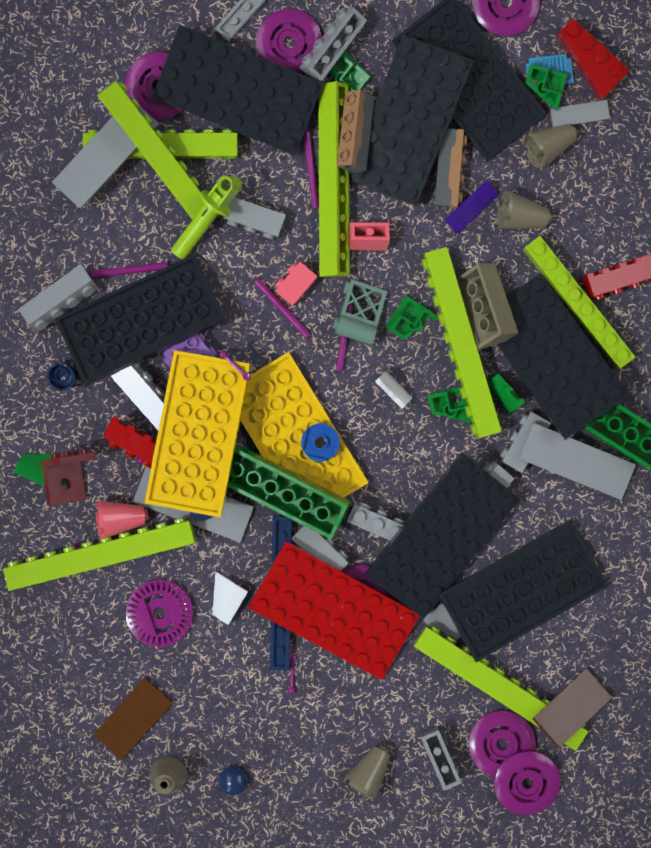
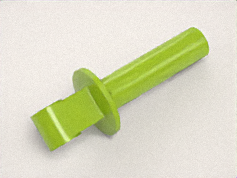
M222 176L211 191H201L200 197L205 204L171 248L174 255L180 259H185L218 214L226 217L231 215L232 210L229 204L242 188L241 180L238 177Z

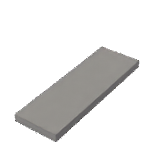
M142 107L138 108L142 115L145 113L153 122L150 125L155 130L159 123ZM112 116L52 183L82 209L133 154L137 147Z
M533 422L518 455V459L620 500L624 496L636 464L575 439L569 438L565 441L560 433Z
M145 468L133 500L134 503L176 519L185 517L186 520L191 519L192 525L241 542L254 506L226 496L222 518L213 516L206 521H200L193 518L188 511L146 504L145 497L151 469Z

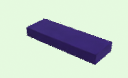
M485 181L445 219V222L455 234H458L498 194L491 184Z

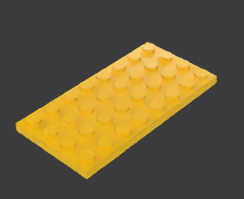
M174 350L145 497L146 504L222 518L248 382L243 379V375L226 359ZM234 361L245 373L250 372L251 364Z
M289 352L251 374V379L247 382L240 420L263 457L344 498L368 484L367 479ZM317 423L331 426L337 432L340 440L338 452L331 459L324 462H317L308 458L301 446L303 433L310 426ZM320 437L319 440H315V443L318 444V448H321L322 445H326V442L323 441V437Z

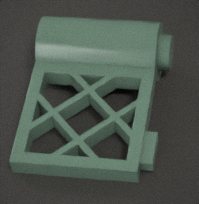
M351 279L350 283L346 282L343 290V293L346 294L340 316L335 318L332 328L335 329L334 333L372 345L387 291ZM353 285L361 288L364 295L355 298L352 293ZM372 293L380 294V302L373 304L369 295ZM366 297L370 307L362 310L357 301ZM352 303L355 304L358 313L354 315L346 312L347 306ZM372 309L375 314L374 322L367 320L364 312Z

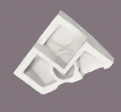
M387 371L375 381L402 409L412 399L407 391Z
M217 572L215 574L212 614L229 625L248 591Z

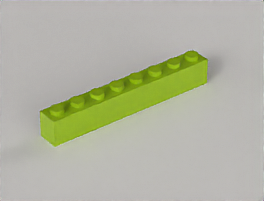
M114 80L97 93V96L193 220L205 204L200 197L199 182L194 176L189 177L186 173L188 168L182 160L179 162L174 157L176 152L170 144L168 146L162 141L164 136L158 129L154 131L150 125L153 122L146 113L144 115L141 114L138 110L141 106L134 97L132 99L129 98L126 94L129 90L123 82L118 83Z
M88 130V133H83V148L99 130ZM165 130V133H161L164 136L162 140L166 146L170 144L176 152V155H174L176 159H238V134L234 133L233 130H222V133H215L214 130H203V133H195V130H184V133H176V130ZM137 148L128 159H145V157Z
M539 236L523 249L525 254L617 370L621 369L634 359V354L542 237Z

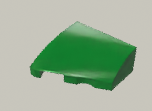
M346 51L342 53L330 69L331 74L335 77V81L348 84V91L361 90L373 77Z
M530 64L525 83L554 110H557L568 74Z
M405 295L384 327L405 340L414 331L424 328L423 324L432 317L435 321L438 316Z
M496 374L487 381L490 392L508 414L525 403L522 398H518L513 388L499 374Z
M462 386L427 393L432 414L472 423L471 417L468 418L465 411V406H467L466 399H462L460 402H454L451 399L453 396L461 395L459 388Z
M23 454L13 472L45 487L41 460L51 459L53 454Z

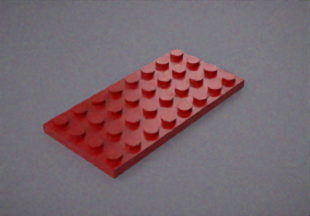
M285 541L248 605V608L381 680L384 678L419 618V615L406 605L288 541Z

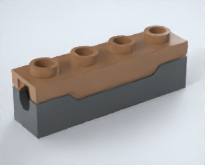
M362 90L345 92L337 167L350 173L363 172L367 169L375 97Z
M448 129L437 159L434 207L457 209L458 204L462 203V193H459V185H463L464 174L461 173V166L465 165V154H462V147H466L467 135H464V130Z

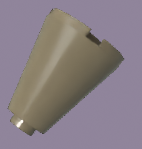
M570 124L541 129L524 134L522 144L527 146L530 152L526 153L531 164L535 168L540 167L542 169L576 142L578 132Z
M507 190L501 196V199L504 201L501 207L498 205L496 224L500 225L499 229L545 228L551 223L552 214L549 209L512 191Z
M381 745L378 748L374 746L342 781L345 784L349 781L351 788L367 798L370 795L373 796L371 799L376 801L391 757L388 754L389 750Z
M163 757L155 761L151 766L149 780L157 792L164 795H172L179 792L186 784L187 771L184 764L177 758Z

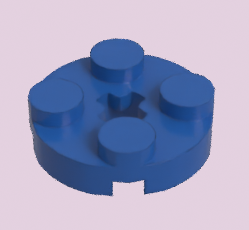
M323 423L310 426L303 433L301 439L304 453L308 458L317 462L331 459L338 452L340 445L337 432L331 426ZM320 437H323V441L326 442V445H322L321 448H318V444L315 443V440H319Z

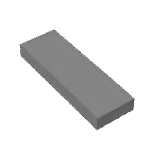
M239 0L214 30L226 41L230 42L266 0Z
M607 100L559 107L557 110L550 109L552 127L565 124L572 126L610 119Z

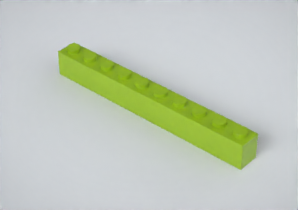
M337 81L324 83L318 97L320 277L329 278L350 276L349 172L337 167L345 92H348V84Z
M445 247L424 254V259H422V265L424 270H428L429 277L427 282L429 288H433L435 294L432 296L433 302L440 311V314H438L439 323L444 325L446 331L443 333L446 344L449 343L451 351H448L451 362H455L456 365L454 374L456 380L461 382L462 387L459 388L461 397L466 399L467 406H465L467 417H471L473 423L470 425L471 432L477 439L500 433L502 431L448 248Z
M185 517L174 520L175 523L167 525V522L156 524V528L150 530L148 527L137 529L138 533L130 534V531L118 534L119 538L112 539L109 537L100 539V542L93 544V541L81 544L82 547L76 549L74 546L63 548V552L57 554L54 550L44 553L45 557L38 558L37 555L27 557L26 561L19 563V560L8 562V566L3 568L8 590L11 591L194 544L197 540L191 519L186 520Z
M425 625L413 644L415 648L538 726L532 718L550 702L546 698L540 700L536 697L537 693L530 688L523 689L520 687L521 682L513 677L511 679L504 676L505 672L498 667L492 669L488 666L489 662L484 658L475 662L467 647L463 646L461 649L455 645L457 643L456 640L448 635L444 638L440 635L441 631L432 625L430 628ZM586 724L564 744L576 751L588 733L584 728Z

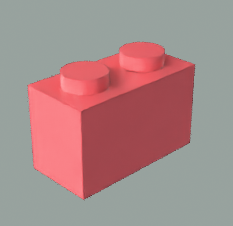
M350 223L349 250L388 249L390 241L389 223Z
M301 262L298 264L294 263L287 271L290 274L285 279L281 278L275 285L277 288L275 292L292 307L318 278Z

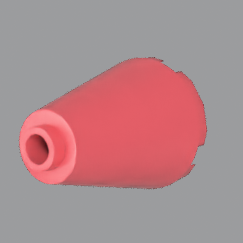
M105 501L95 502V507L98 508L96 522L98 534H100L99 539H106L143 526L145 521H148V510L144 509L143 506Z

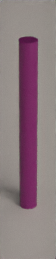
M304 132L303 138L312 209L319 208V196L311 132Z
M167 262L93 270L91 271L92 278L159 271L167 267L168 264Z
M258 278L254 282L258 289L305 339L308 338L311 333Z
M354 303L347 306V313L352 314ZM342 335L336 365L337 371L344 370L348 337Z

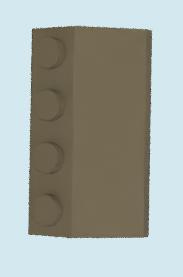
M478 263L456 278L477 350L505 342L518 334L495 263Z

